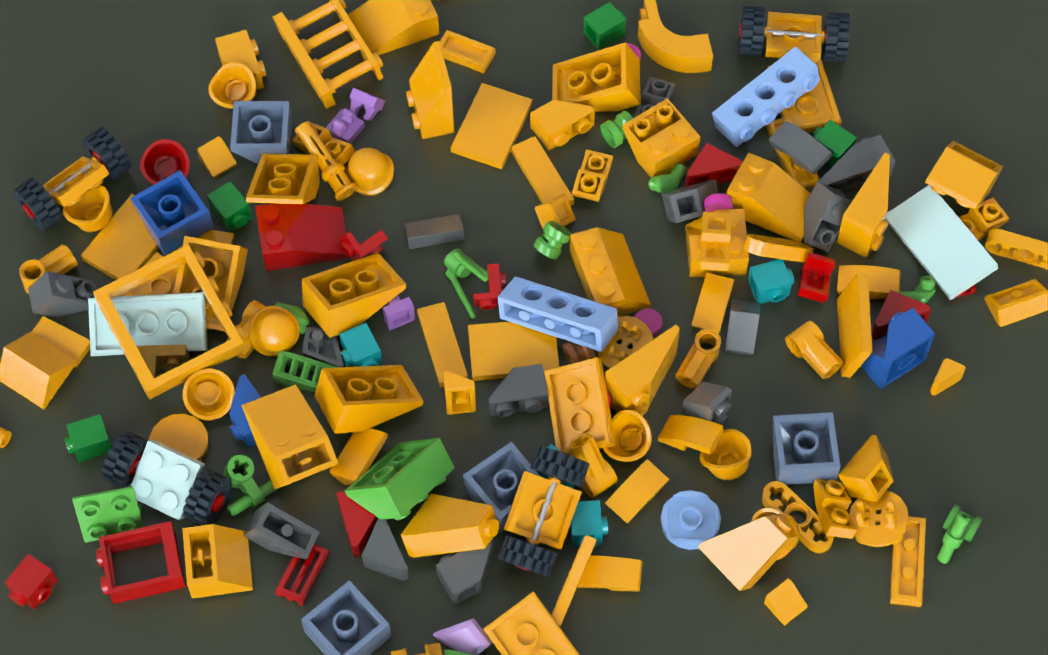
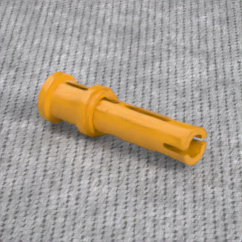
M309 121L299 125L295 129V133L311 155H318V166L322 170V179L330 184L336 193V200L342 201L351 196L358 187L355 183H351L345 174L343 164H340V162L336 163Z

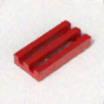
M314 544L291 589L288 590L286 587L301 558L293 556L275 590L276 595L284 596L287 600L292 602L294 600L299 605L304 606L330 555V551ZM317 553H319L320 555L301 593L297 594L313 560L315 559Z

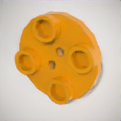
M630 316L617 317V333L602 352L597 351L598 357L602 359L603 364L609 369L653 340L652 332L648 326L638 318ZM633 345V348L629 349L628 346Z
M885 491L877 502L858 498L851 506L849 512L850 518L857 529L854 535L855 539L860 544L872 547L898 544L903 539V534L906 532L909 523L907 506L901 497L891 491Z

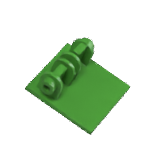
M133 486L72 497L85 543L99 541V537L144 527L141 505H138Z

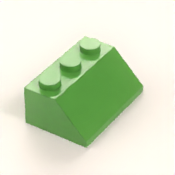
M440 438L401 442L396 444L345 490V493L349 498L379 519L394 518L395 520H401L411 513L410 509L417 503L427 499L428 493L434 487L444 483L447 479L446 476L455 467Z

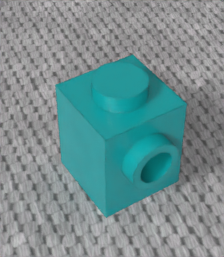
M778 259L750 267L747 281L757 303L763 304L770 301L776 303L789 297L791 286L794 284V276L792 270L786 268L783 259Z
M367 323L340 334L343 349L340 351L346 367L379 366L383 364L381 350Z
M600 500L578 501L570 524L572 547L580 548L586 535L597 539L594 548L602 546L603 535L608 534L607 516L601 517Z

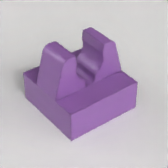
M356 88L352 89L349 97L351 98L350 111L357 115L359 109L364 107L366 113L363 119L371 121L379 110L382 111L385 100Z
M344 108L338 112L326 129L329 130L332 137L351 144L365 128L364 121L357 118L355 113Z
M397 295L386 304L387 306L383 307L384 322L389 331L415 320L414 305L409 297L401 300Z

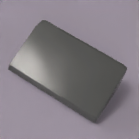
M460 214L404 223L409 249L465 240Z

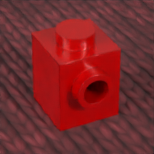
M28 554L4 583L10 591L8 595L10 599L22 607L26 603L35 610L39 603H44L49 598L52 587L58 580L52 569Z

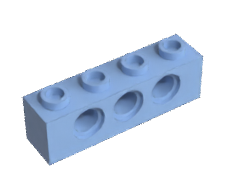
M795 46L712 112L715 128L736 147L743 142L749 141L755 132L764 125L770 124L780 112L793 106L799 97L816 87L820 81L818 66Z
M516 276L498 296L500 319L600 352L604 350L618 331L616 308Z

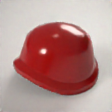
M162 139L153 142L145 150L141 158L140 168L145 179L155 185L179 170L187 178L190 172V160L186 150L179 143L169 139Z

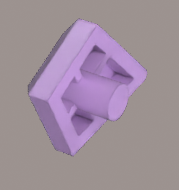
M474 618L433 633L435 638L450 649L479 655L493 643Z

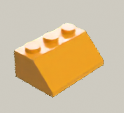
M596 227L570 235L569 252L588 300L616 308L617 317L634 313L641 309L651 308L649 298L622 233Z

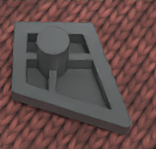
M306 327L303 356L332 366L344 367L337 337L329 338L322 328Z

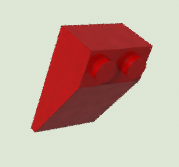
M280 203L255 206L266 271L347 259L341 251V243L338 240L346 234L342 207Z

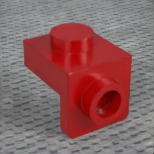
M381 229L361 244L357 242L350 231L338 240L341 243L340 248L343 254L355 261L361 259L366 254L370 256L383 250L381 244L388 237Z
M809 253L800 271L797 296L825 303L829 295L830 276L836 261Z
M499 263L487 265L490 292L474 294V307L480 306L482 310L497 308L498 296L501 294L502 289H505L507 286L506 274L499 271Z

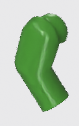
M675 164L670 174L651 177L648 183L649 188L657 193L678 189L687 173V168L681 164Z
M923 276L920 279V284L914 291H899V293L926 304L936 291L935 279L931 276Z
M276 302L275 306L282 307L294 315L299 324V333L304 334L307 325H309V318L303 309L295 305Z

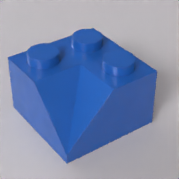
M180 170L131 197V201L150 236L164 256L183 246L184 236L197 238L214 228L209 210Z
M914 308L905 313L902 311L898 312L889 320V326L884 337L878 341L872 340L873 352L861 367L877 387L881 389L926 361L935 333Z

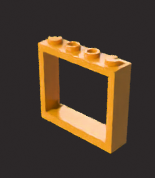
M189 244L93 291L96 303L149 400L186 382L196 371L211 369L244 352L243 341L246 340L243 330L239 324L233 325L229 318L233 315L229 305L225 300L220 302L216 294L219 289L212 276L206 277L202 269L205 267V263L198 251L193 253ZM187 262L230 340L153 378L111 300Z

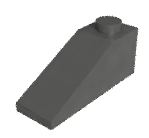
M881 135L872 138L865 137L855 143L818 182L844 193L863 186L885 152L890 155L889 176H891L895 159Z

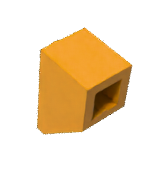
M247 30L215 38L222 66L231 62H239L246 65L255 77L257 89L264 88L262 77L266 76L265 67L262 60L257 61L255 55H259L255 39H249Z
M552 100L530 112V128L549 151L556 146L561 147L565 145L569 139L579 133L584 134L594 126L595 110L592 106Z
M876 435L870 436L838 474L850 497L875 502L880 499L894 482L889 458Z

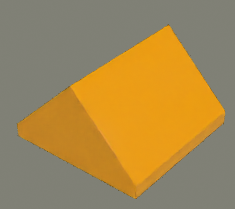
M29 332L4 347L0 363V382L37 406L45 409L78 361L35 333Z

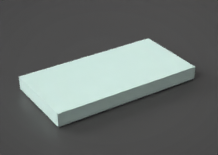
M928 185L886 214L885 220L930 276L935 279V282L950 300L998 269V264L944 199L931 189V185Z
M203 292L121 296L111 300L136 346L186 344L188 352L208 351L206 296ZM88 298L91 356L125 355L95 298Z

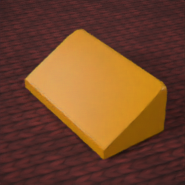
M1036 279L984 297L990 312L1000 327L1048 311V290Z
M443 370L447 415L475 412V382L450 371Z
M372 428L362 432H353L337 458L339 464L331 468L330 474L343 485H352L370 468L387 440L388 434Z

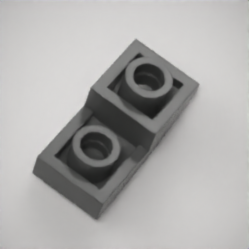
M649 77L642 92L641 104L638 106L633 118L667 98L671 102L676 84Z
M786 121L768 139L772 147L790 156L794 164L812 174H815L832 156L831 151L789 121Z

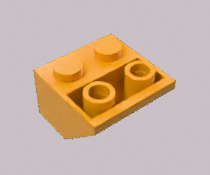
M668 98L622 125L637 162L650 177L667 174L672 171L675 164L682 165L699 154L701 136Z
M952 141L945 148L925 183L931 185V189L938 194H948L954 197L961 206L976 209L989 195L1003 166Z
M215 524L182 528L187 586L192 599L253 590L249 539L244 537L246 531Z

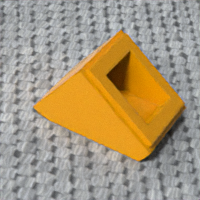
M220 136L197 149L200 162L213 179L237 166L235 159Z
M562 194L535 207L542 228H544L548 220L555 221L562 226H566L576 220L566 194Z
M944 359L932 384L931 395L935 396L959 382L963 377L966 367L951 359Z
M789 578L767 594L764 602L784 626L808 608L806 602Z

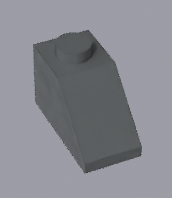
M267 502L255 511L244 537L269 551L307 559L320 532Z

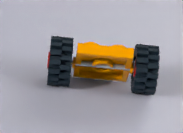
M743 6L739 29V55L761 56L764 37L766 38L765 57L781 58L796 46L810 60L820 61L821 43H823V61L845 63L849 45L850 14L827 12L825 31H822V16L768 12L767 26L764 27L765 7Z
M100 127L83 139V147L91 159L82 156L44 185L39 184L36 179L31 177L13 190L12 193L19 207L23 209L29 220L41 231H46L63 218L59 207L55 203L63 207L71 206L81 199L80 195L88 189L100 186L103 183V178L108 177L113 181L132 167L124 148L119 145L118 140H115L107 129Z
M537 446L530 469L551 477L545 479L524 471L504 529L527 537L526 541H529V543L506 535L498 559L514 564L521 569L550 577L558 553L535 544L538 545L541 542L560 550L562 549L582 492L560 484V480L582 487L590 463L558 450L555 451L544 446Z

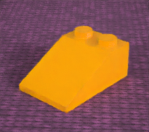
M368 0L348 14V17L371 53L377 52L378 55L439 35L438 15L431 0Z
M437 41L433 42L410 77V90L406 91L408 106H414L415 113L411 114L415 130H420L422 139L454 133L452 88L440 42Z
M625 42L553 64L552 100L592 106L595 112H616L640 105V59Z
M886 152L843 214L837 239L838 244L866 259L872 250L877 251L884 240L882 235L888 225L885 218L888 211L890 155Z
M262 153L246 196V202L305 204L315 199L320 185L318 155Z
M748 153L727 190V195L732 198L733 209H744L745 221L799 243L802 242L804 238V205L811 193L774 162Z
M184 236L183 247L189 244L193 253L199 252L205 263V267L202 269L206 277H213L219 289L216 294L220 302L225 300L232 311L243 278L248 248ZM187 262L180 265L174 294L203 292ZM206 298L207 328L225 332Z
M379 253L302 278L303 306L329 338L361 325L406 289V283Z
M674 325L606 371V389L612 397L611 407L616 413L623 410H633L643 416L647 412L677 355L680 328L677 325Z
M402 365L322 368L314 394L334 433L365 431L421 407L424 402Z

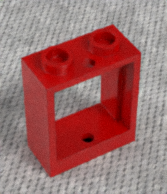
M172 521L99 537L100 548L96 549V557L99 567L104 566L105 576L100 577L101 587L104 595L109 594L113 604L186 588L176 532ZM163 543L169 575L118 586L113 554Z

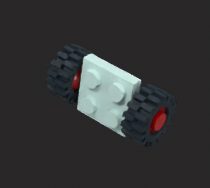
M129 431L123 432V435L120 434L118 441L115 440L113 442L112 450L109 449L107 453L109 456L104 460L106 465L102 468L104 480L121 488L133 486L138 501L177 520L186 518L202 526L214 524V521L216 522L219 519V514H222L224 511V505H227V497L231 494V479L210 469H205L203 473L204 463L155 440H146Z

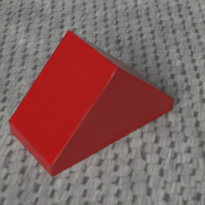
M706 143L687 171L686 186L716 179L717 185L732 182L742 165V161Z
M890 290L875 321L872 338L875 340L883 338L887 332L889 320L896 313L901 311L905 313L911 308H914L927 323L931 312L929 305Z
M342 491L337 492V501L353 556L357 558L364 551L378 517L349 498L346 493Z

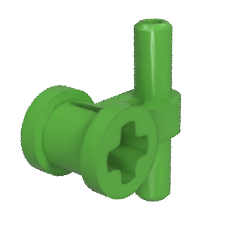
M245 455L233 456L223 470V476L232 480V488H240L244 494L243 497L227 506L231 516L237 515L250 506L256 507L265 501L264 497L277 490L274 489L271 480L259 487L252 478L254 464ZM234 468H235L236 470L242 469V470L244 471V473H243V474L237 473V474L235 475V474L233 473V470H234Z
M957 504L954 505L943 525V528L947 531L943 537L944 544L937 559L944 564L949 562L954 550L960 547L963 540L971 542L983 519L979 516L975 518L960 510L961 506Z

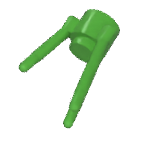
M457 248L451 251L444 259V265L448 268L445 275L451 280L471 319H475L476 315L457 277L465 278L472 272L486 282L488 281V274L485 269L476 264L461 249Z

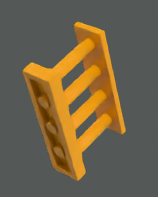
M329 0L328 3L294 21L292 19L287 21L282 12L273 16L280 35L326 109L336 105L332 95L336 92L335 89L372 70L379 81L383 79L380 69L384 66L377 52L371 53L344 10L347 8L344 0ZM334 11L341 20L339 23L307 40L304 38L299 40L297 37L299 30ZM348 31L353 39L352 42L318 60L316 58L311 60L308 54L312 53L311 50ZM360 50L365 61L332 79H323L321 73L324 72L323 69Z

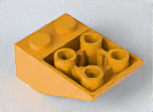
M296 384L241 405L274 489L286 486L339 464L328 435Z

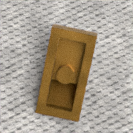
M186 344L136 346L153 378L160 376V369L170 371L190 361Z

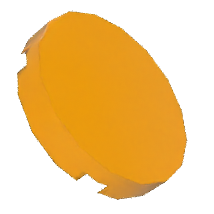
M172 414L161 419L153 427L149 440L162 443L200 462L209 449V436L203 423L196 417L187 414Z

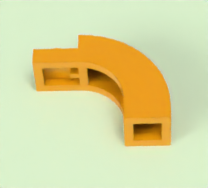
M644 0L643 8L639 9L640 20L638 21L637 37L645 53L659 65L673 71L682 73L711 71L713 53L708 33L693 36H681L672 33L665 28L660 20L656 0Z

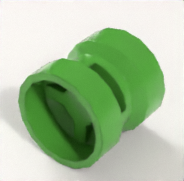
M627 111L617 114L615 120H607L600 125L605 141L612 148L618 147L623 143V139L627 138L622 125L633 119Z
M548 220L543 228V235L537 237L533 246L543 255L551 259H558L562 252L561 247L569 241L571 232L561 224Z

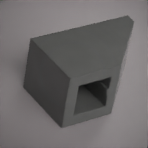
M716 179L661 193L667 220L678 223L701 217L703 212H705L704 200L712 194L719 193Z
M817 181L804 205V242L829 252L839 234L843 214L853 200L841 191Z
M50 271L43 274L28 288L32 312L56 318L89 310L88 298H95L93 291L97 290L95 281Z
M537 364L513 368L488 398L490 416L508 417L517 412L536 413L544 408H548V392L543 365Z
M703 381L683 400L682 414L724 426L729 419L728 410L731 407L732 390L727 386Z
M492 540L485 549L462 551L457 554L449 553L436 564L437 577L454 606L482 591L493 554Z

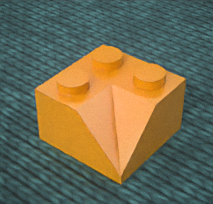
M744 209L712 211L714 213L732 214L729 271L699 269L702 217L685 226L689 277H705L706 273L719 276L746 275L749 252L743 249L747 238Z

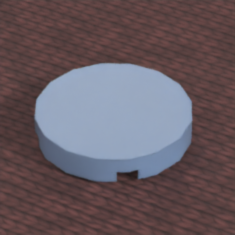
M688 490L680 491L673 495L669 501L667 500L662 509L660 522L662 532L671 543L680 548L693 550L699 549L698 546L702 542L718 535L721 515L719 507L709 499V496L703 492Z

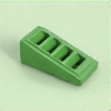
M279 351L273 371V380L275 385L290 387L296 384L300 390L315 392L322 368L337 367L294 353ZM286 366L290 367L289 374L285 373ZM298 368L302 369L300 377L296 376ZM315 371L312 381L307 380L309 372Z

